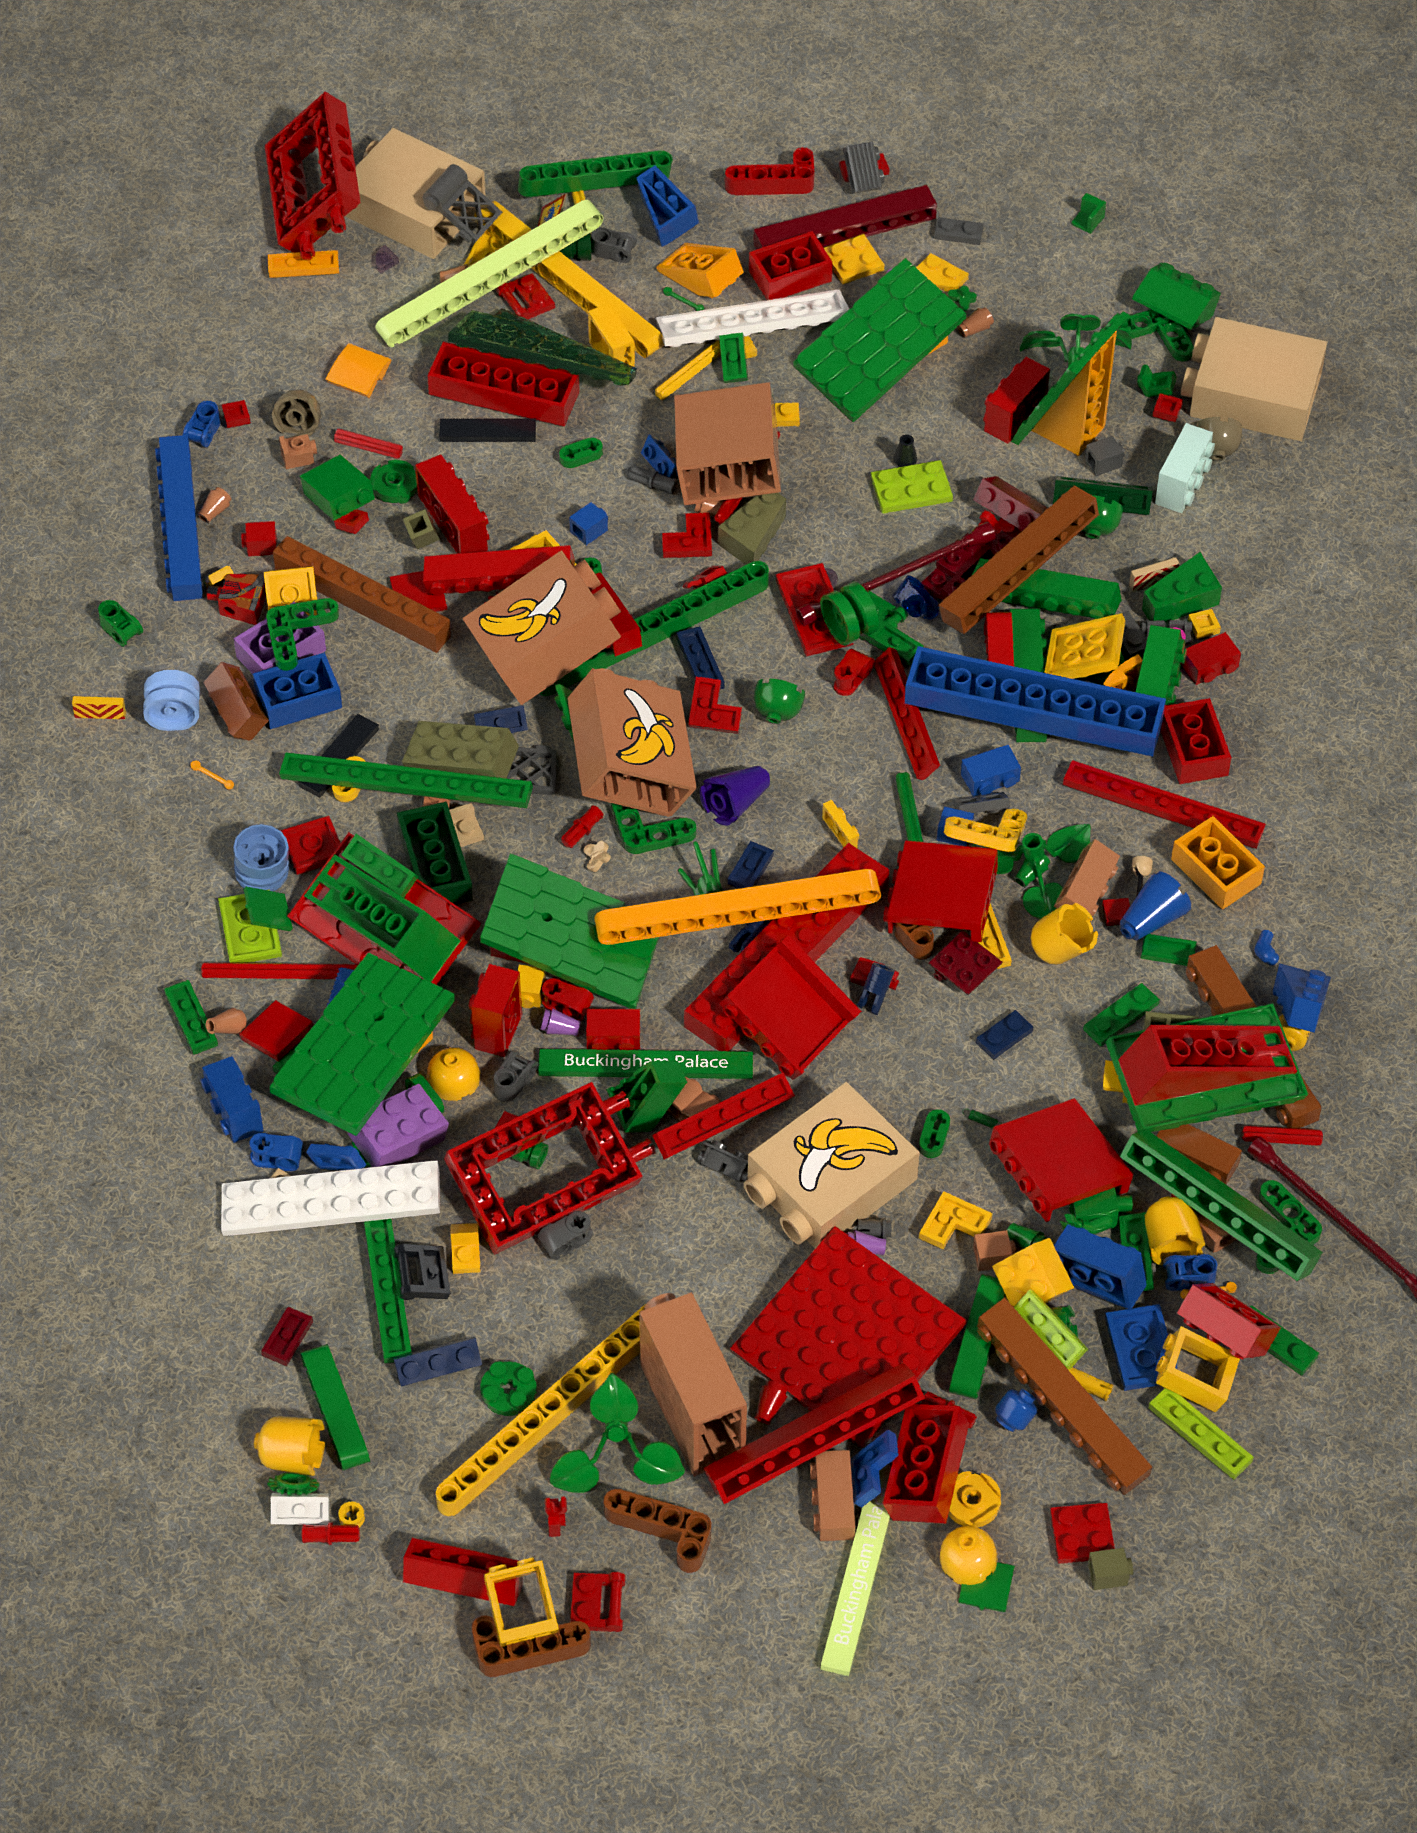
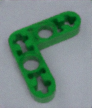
M1151 309L1130 315L1121 325L1122 328L1130 333L1132 339L1158 332L1175 360L1185 362L1192 358L1194 346L1181 324ZM1137 322H1144L1147 326L1141 328L1135 324ZM1175 332L1178 334V336L1169 337L1167 333Z
M324 598L271 608L267 612V625L275 664L280 670L289 671L298 664L292 630L329 624L338 619L339 607L334 599ZM300 612H307L310 614L307 618L304 619L298 618L296 616ZM275 618L281 619L282 626L277 627ZM280 635L289 637L285 642L275 640ZM283 651H287L288 660H284Z
M611 803V809L624 848L629 853L640 854L691 842L696 837V823L690 818H679L643 827L638 809L626 807L625 810H622V805ZM626 818H632L636 821L631 826L622 824V821ZM686 827V829L689 830V832L684 833V831L681 830V828ZM672 829L674 830L675 836L673 837L671 832ZM662 832L667 835V838L656 840L653 836L656 833ZM646 835H649V842L645 838ZM632 839H636L639 844H634Z
M1274 1180L1264 1182L1259 1193L1262 1204L1290 1230L1312 1245L1317 1243L1322 1233L1321 1223L1281 1183ZM1267 1191L1271 1193L1276 1191V1197L1274 1195L1267 1196ZM1293 1208L1297 1211L1298 1215L1290 1218L1283 1213V1210ZM1305 1227L1308 1230L1313 1228L1314 1234H1312L1311 1232H1308L1307 1234L1304 1233ZM1257 1254L1256 1266L1262 1273L1273 1274L1280 1270L1270 1262L1264 1263V1258Z

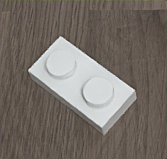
M287 1493L271 1494V1524L328 1525L329 1494L310 1493L306 1495L302 1493L301 1496H297L295 1493L291 1496H288Z

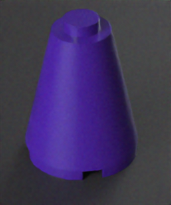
M753 766L709 777L703 781L704 785L700 787L701 803L707 813L712 812L718 817L713 819L715 822L728 826L734 823L769 787L770 775L764 768Z

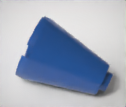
M1159 871L1157 874L1154 873L1149 877L1120 920L1121 933L1127 939L1139 940L1186 915L1191 910V901L1188 894L1182 895L1178 889L1181 886L1180 883L1169 874Z

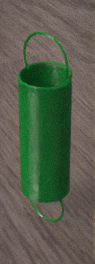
M973 1109L969 1114L970 1116H968V1119L992 1129L998 1123V1119Z

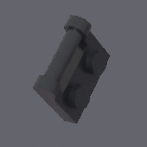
M400 1244L394 1247V1256L398 1259L402 1284L400 1288L401 1299H448L451 1292L443 1246ZM409 1257L415 1258L419 1285H413Z

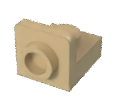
M472 803L450 809L461 847L484 840V834L475 817Z

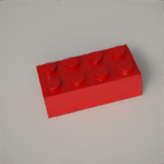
M442 454L416 464L418 497L456 554L488 551L487 541L490 540L486 525L489 524L488 518L484 511L480 512L474 496L467 493L463 480L455 475L451 462H446Z
M913 1404L905 1409L897 1441L898 1456L892 1462L882 1503L892 1521L947 1523L969 1427V1422L960 1406Z

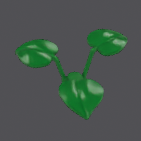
M1067 314L1063 316L1060 320L1061 328L1064 330H1076V346L1070 348L1069 352L1066 350L1062 337L1056 336L1051 331H1033L1026 334L1020 345V351L1034 347L1053 348L1060 346L1064 355V362H1068L1069 367L1084 350L1083 347H1080L1081 330H1095L1100 327L1101 320L1094 315ZM1120 327L1117 330L1115 345L1131 350V335L1126 329ZM1094 332L1091 335L1090 343L1094 340V338L1097 336L1099 332Z
M1080 824L1060 829L1048 838L1047 844L1039 834L1029 833L1024 836L1022 845L1019 848L1017 846L1015 851L998 850L997 874L1010 872L1013 869V861H1019L1023 853L1027 860L1035 863L1040 887H1031L1023 896V906L1031 916L1041 919L1057 909L1054 905L1063 889L1056 882L1044 886L1039 862L1044 857V849L1052 857L1059 855L1063 862H1077L1082 850L1090 843V824ZM974 843L972 844V847L990 848Z
M610 1373L604 1383L594 1392L590 1400L592 1415L600 1422L605 1423V1432L602 1433V1439L594 1456L589 1460L588 1455L583 1450H572L565 1453L552 1468L550 1484L558 1489L573 1493H585L593 1489L599 1480V1470L593 1464L597 1462L608 1439L613 1442H620L624 1439L628 1440L635 1456L639 1458L634 1464V1473L641 1481L647 1484L658 1485L675 1481L684 1474L685 1468L676 1449L668 1443L661 1441L652 1442L644 1447L643 1453L639 1452L632 1438V1433L628 1431V1422L632 1421L638 1412L636 1396L621 1378Z

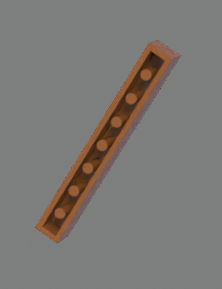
M1073 486L1064 493L1052 506L1031 522L1027 528L1014 537L952 594L943 599L939 604L942 621L962 634L969 631L985 616L986 612H990L1099 515L1096 497L1076 486Z
M289 536L273 551L275 570L313 566L317 592L334 599L340 604L435 653H438L451 637L449 618Z
M1217 945L1189 956L1187 968L1185 969L1187 978L1190 982H1195L1201 1000L1207 1002L1211 1007L1212 1016L1257 1007ZM1304 1079L1303 1082L1309 1094L1304 1100L1274 1106L1277 1110L1279 1122L1282 1125L1286 1124L1288 1128H1302L1319 1121L1322 1107Z
M1003 1298L979 1317L977 1331L985 1342L988 1343L990 1341L994 1345L1000 1360L1005 1364L1008 1362L1015 1370L1016 1378L1023 1385L1027 1384L1033 1390L1032 1395L1041 1406L1046 1405L1052 1412L1050 1415L1053 1421L1059 1427H1065L1070 1433L1069 1438L1077 1448L1082 1447L1085 1450L1091 1465L1095 1469H1101L1107 1476L1106 1480L1113 1490H1119L1123 1495H1126L1150 1476L1151 1464L1006 1298Z

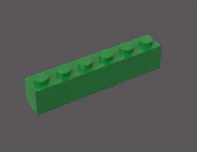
M980 558L973 574L989 560ZM1037 569L1002 602L1098 619L1115 615L1122 598L1119 583Z
M1010 609L1012 613L1014 667L1044 673L1047 658H1043V653H1046V638H1042L1041 634H1045V619H1040V609ZM1015 727L1016 742H1046L1047 734Z

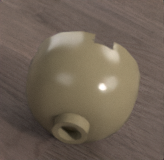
M301 389L289 390L283 393L276 401L272 411L273 423L278 431L282 434L284 432L295 433L296 435L292 437L306 434L308 436L312 435L318 427L321 418V408L316 398L308 391ZM301 425L302 429L297 431L292 426Z
M1210 417L1199 420L1196 423V427L1213 432L1212 443H1215V447L1211 455L1212 460H1223L1238 450L1242 438V424L1239 421L1228 418V422L1220 421V417Z

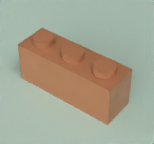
M1096 839L1090 842L1082 850L1054 907L1059 908L1064 904L1072 905L1078 903L1093 916L1099 907L1096 904L1098 899H1101L1108 890L1109 886L1106 885L1108 879L1110 880L1118 870L1116 863L1120 855Z
M850 1450L824 1451L815 1456V1462H810V1479L816 1480V1488H811L812 1506L818 1505V1514H813L814 1531H819L820 1541L854 1540L855 1518Z

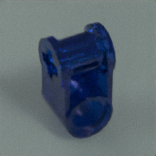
M911 575L905 577L892 595L912 617L932 620L939 612L937 600L931 596L918 579Z

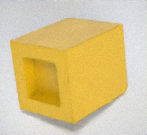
M1105 1060L1103 1090L1123 1092L1113 1062ZM1123 1092V1101H1122V1103H1127V1101H1126L1127 1098H1125V1095H1124V1092Z

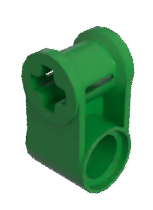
M105 600L99 605L100 626L121 647L127 645V641L136 634L141 635L143 633L140 622L121 607L118 602Z

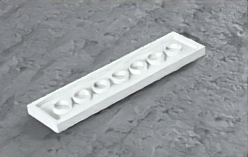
M840 289L661 316L656 317V325L662 333L665 347H679L687 343L700 344L706 340H720V335L743 332L745 337L752 333H771L778 329H795L797 326H816L823 322H835L849 310V307Z
M437 1160L222 1184L221 1232L223 1236L440 1213V1178Z

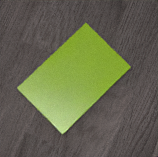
M245 894L218 898L230 963H250L282 957L278 930L251 924L248 909L245 907L247 904Z

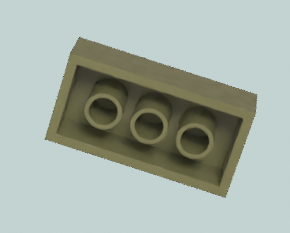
M418 721L402 763L405 767L507 778L519 745L509 728Z

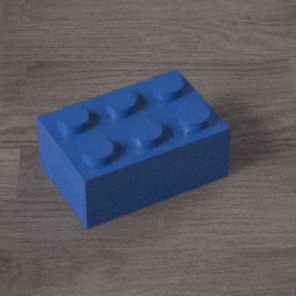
M325 652L298 660L297 666L289 671L280 670L276 666L253 673L255 693L269 720L267 723L270 730L342 708L341 691Z
M1071 1225L1066 1226L1054 1244L1076 1289L1131 1310L1147 1285L1141 1252H1138V1250L1131 1246L1125 1247L1113 1242L1110 1238L1099 1237L1089 1233L1084 1228H1076Z

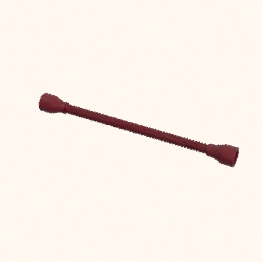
M985 522L976 526L968 535L957 540V542L946 545V547L935 550V552L924 555V557L922 556L913 560V562L911 561L861 585L867 592L874 590V588L885 585V583L896 580V578L907 575L960 549L989 543L996 539L995 531L989 522ZM820 602L807 603L796 608V615L803 626L815 622L822 615Z
M1258 1137L1253 1141L1247 1150L1250 1156L1257 1162L1277 1170L1287 1181L1292 1183L1293 1186L1295 1185L1316 1206L1318 1205L1339 1226L1346 1230V1232H1349L1362 1246L1367 1248L1368 1251L1370 1250L1375 1257L1388 1266L1399 1278L1404 1280V1284L1410 1288L1417 1300V1276L1414 1273H1410L1406 1268L1404 1269L1383 1248L1375 1244V1241L1365 1235L1362 1230L1357 1228L1346 1216L1344 1217L1323 1196L1316 1192V1190H1313L1295 1172L1290 1170L1282 1162V1159L1276 1155L1272 1145L1263 1137Z

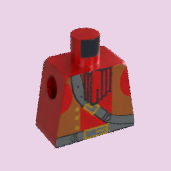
M228 574L222 587L209 585L207 600L218 601L220 615L257 625L266 599L264 574Z

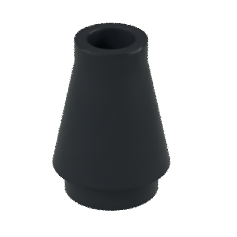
M902 435L899 439V444L893 457L894 462L899 467L915 465L917 462L914 438L911 435Z

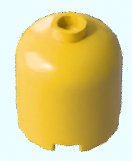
M1074 903L1072 905L1064 904L1036 922L1031 932V944L1035 953L1046 963L1058 965L1093 949L1097 943L1098 931H1093V926L1090 922L1093 920L1092 915L1086 908L1078 903Z
M1170 1196L1159 1199L1148 1208L1145 1214V1226L1152 1260L1156 1264L1163 1266V1260L1173 1255L1189 1256L1203 1254L1202 1248L1205 1246V1241L1195 1209L1186 1204L1182 1199Z
M274 1416L268 1419L254 1438V1448L258 1449L261 1463L265 1467L277 1471L314 1476L315 1472L313 1469L320 1468L324 1455L325 1442L320 1441L319 1431L325 1430L323 1421L315 1418Z

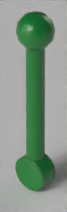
M671 287L663 289L664 295L672 296L695 308L696 311L704 310L702 304L697 305L674 293Z

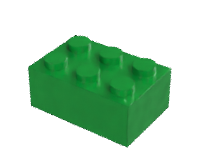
M1150 625L1137 683V693L1165 698V706L1176 704L1175 686H1180L1182 672H1179L1180 663L1184 664L1186 660L1187 649H1184L1185 639H1182L1181 630Z

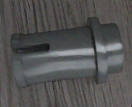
M883 1218V1220L858 1219V1231L886 1239V1237H891V1220H886V1218Z

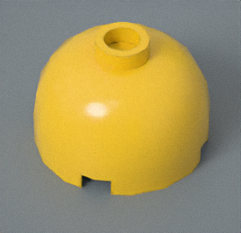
M449 1047L436 1053L428 1063L427 1082L441 1099L458 1101L462 1097L475 1092L480 1082V1070L476 1059L468 1051L459 1047Z
M974 1526L958 1527L948 1533L942 1541L939 1555L943 1572L947 1573L949 1577L953 1578L955 1583L960 1585L982 1583L991 1572L993 1574L998 1560L993 1539L986 1531Z

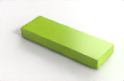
M1029 1290L1014 1306V1309L1067 1369L1070 1370L1087 1352L1088 1348L1033 1290Z

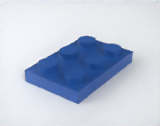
M1160 1304L1105 1313V1322L1124 1391L1159 1386L1155 1383L1159 1373L1156 1371V1366L1160 1358L1165 1355L1166 1350L1163 1349V1344L1168 1336Z

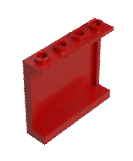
M905 841L903 851H898L897 866L899 868L894 869L893 872L894 888H890L888 893V903L890 905L889 907L885 906L883 920L888 922V933L892 934L895 923L971 930V940L973 942H982L998 870V850Z
M789 935L780 940L719 1002L724 1014L728 1018L733 1019L741 1027L744 1035L753 1039L760 1046L761 1052L778 1065L780 1072H784L785 1076L792 1080L805 1072L804 1069L838 1033L862 1012Z
M1075 1098L993 1127L989 1141L991 1151L998 1156L1004 1164L1007 1173L1012 1175L1018 1183L1021 1192L1026 1194L1032 1202L1035 1211L1040 1213L1046 1222L1050 1221L1053 1210L1114 1187L1118 1195L1127 1193L1133 1178L1132 1172Z

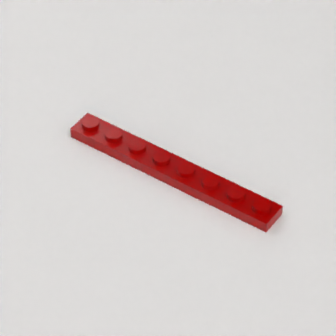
M1074 760L1071 761L1063 779V785L1192 828L1197 827L1214 816L1240 843L1257 849L1266 827L1265 823Z

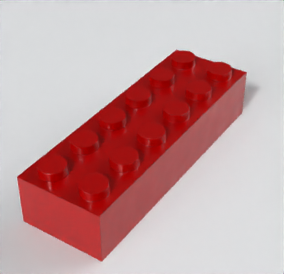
M444 341L427 375L429 395L526 418H536L539 421L564 427L580 392L579 373Z

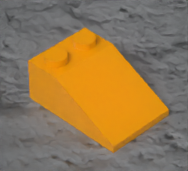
M684 243L656 267L658 272L699 296H707L709 298L719 296L727 286L733 284L744 273L735 248Z

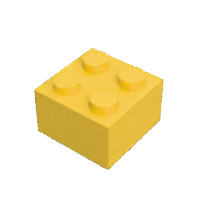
M1050 1238L1034 1243L992 1266L1009 1303L1013 1307L1029 1290H1033L1047 1303L1074 1289Z

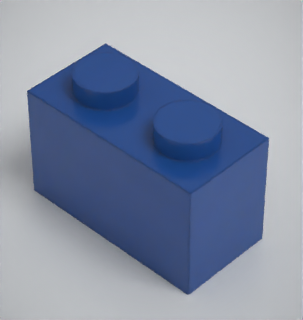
M1009 745L962 759L961 776L972 796L990 794L995 789L1012 787L1020 781L1021 766Z

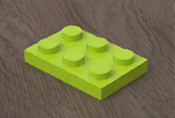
M941 460L871 472L870 478L882 514L953 502V494Z

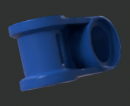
M203 401L197 406L183 431V435H188L189 441L200 443L202 447L208 448L221 424L217 404L213 401Z
M255 1134L250 1139L251 1162L257 1167L296 1171L300 1164L303 1141L298 1137L290 1135Z
M1208 1254L1173 1255L1163 1260V1267L1167 1271L1165 1286L1170 1291L1191 1289L1193 1284L1215 1283L1217 1262L1214 1257ZM1200 1270H1206V1271H1208L1209 1273H1201V1272H1199V1271H1200Z

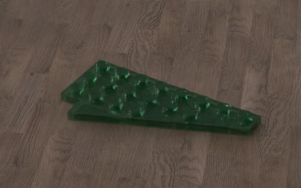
M503 308L495 315L471 310L448 334V342L455 343L458 347H473L483 353L494 352L504 358L514 357L523 359V362L528 364L539 363L549 369L560 368L568 370L569 373L574 375H589L595 380L606 379L620 386L629 385L636 377L637 368Z

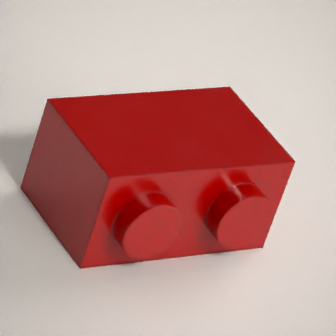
M1224 632L1185 648L1187 649L1186 660L1184 664L1180 663L1194 684L1198 685L1202 682L1209 683L1224 673H1233L1239 667L1241 652L1228 634Z
M587 1009V1049H640V1009Z

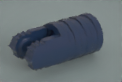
M772 919L747 923L731 940L728 949L734 952H739L741 949L742 952Z
M873 962L856 1006L863 1008L868 1001L870 992L877 994L871 1012L878 1015L895 971L888 966Z

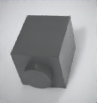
M1113 436L1088 444L1085 460L1094 474L1099 476L1121 468L1125 452L1123 446L1120 443L1118 444Z

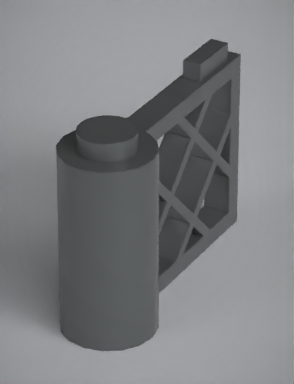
M451 164L422 196L425 207L431 211H439L460 230L458 234L468 243L470 241L475 243L502 213L496 205L468 180L466 172L456 164ZM466 189L474 196L475 202L464 200V191ZM451 206H460L461 216H455L449 208ZM466 207H475L477 217H467ZM481 208H487L494 215L491 218L482 217ZM468 222L478 223L479 232L477 234H474L468 228Z
M536 745V748L519 747L516 755L522 756L525 761L520 765L513 762L511 765L513 770H509L507 779L518 774L525 781H532L533 789L531 794L555 795L557 750H551V746ZM540 757L551 758L550 764L544 768L535 760ZM528 765L533 766L538 771L531 777L523 771ZM544 776L550 781V786H540L535 780Z

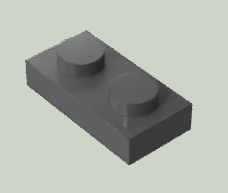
M938 217L934 239L980 245L984 223Z
M1004 792L954 799V806L957 810L974 813L975 817L978 815V812L984 811L1000 813L1003 811V808H1010V801Z

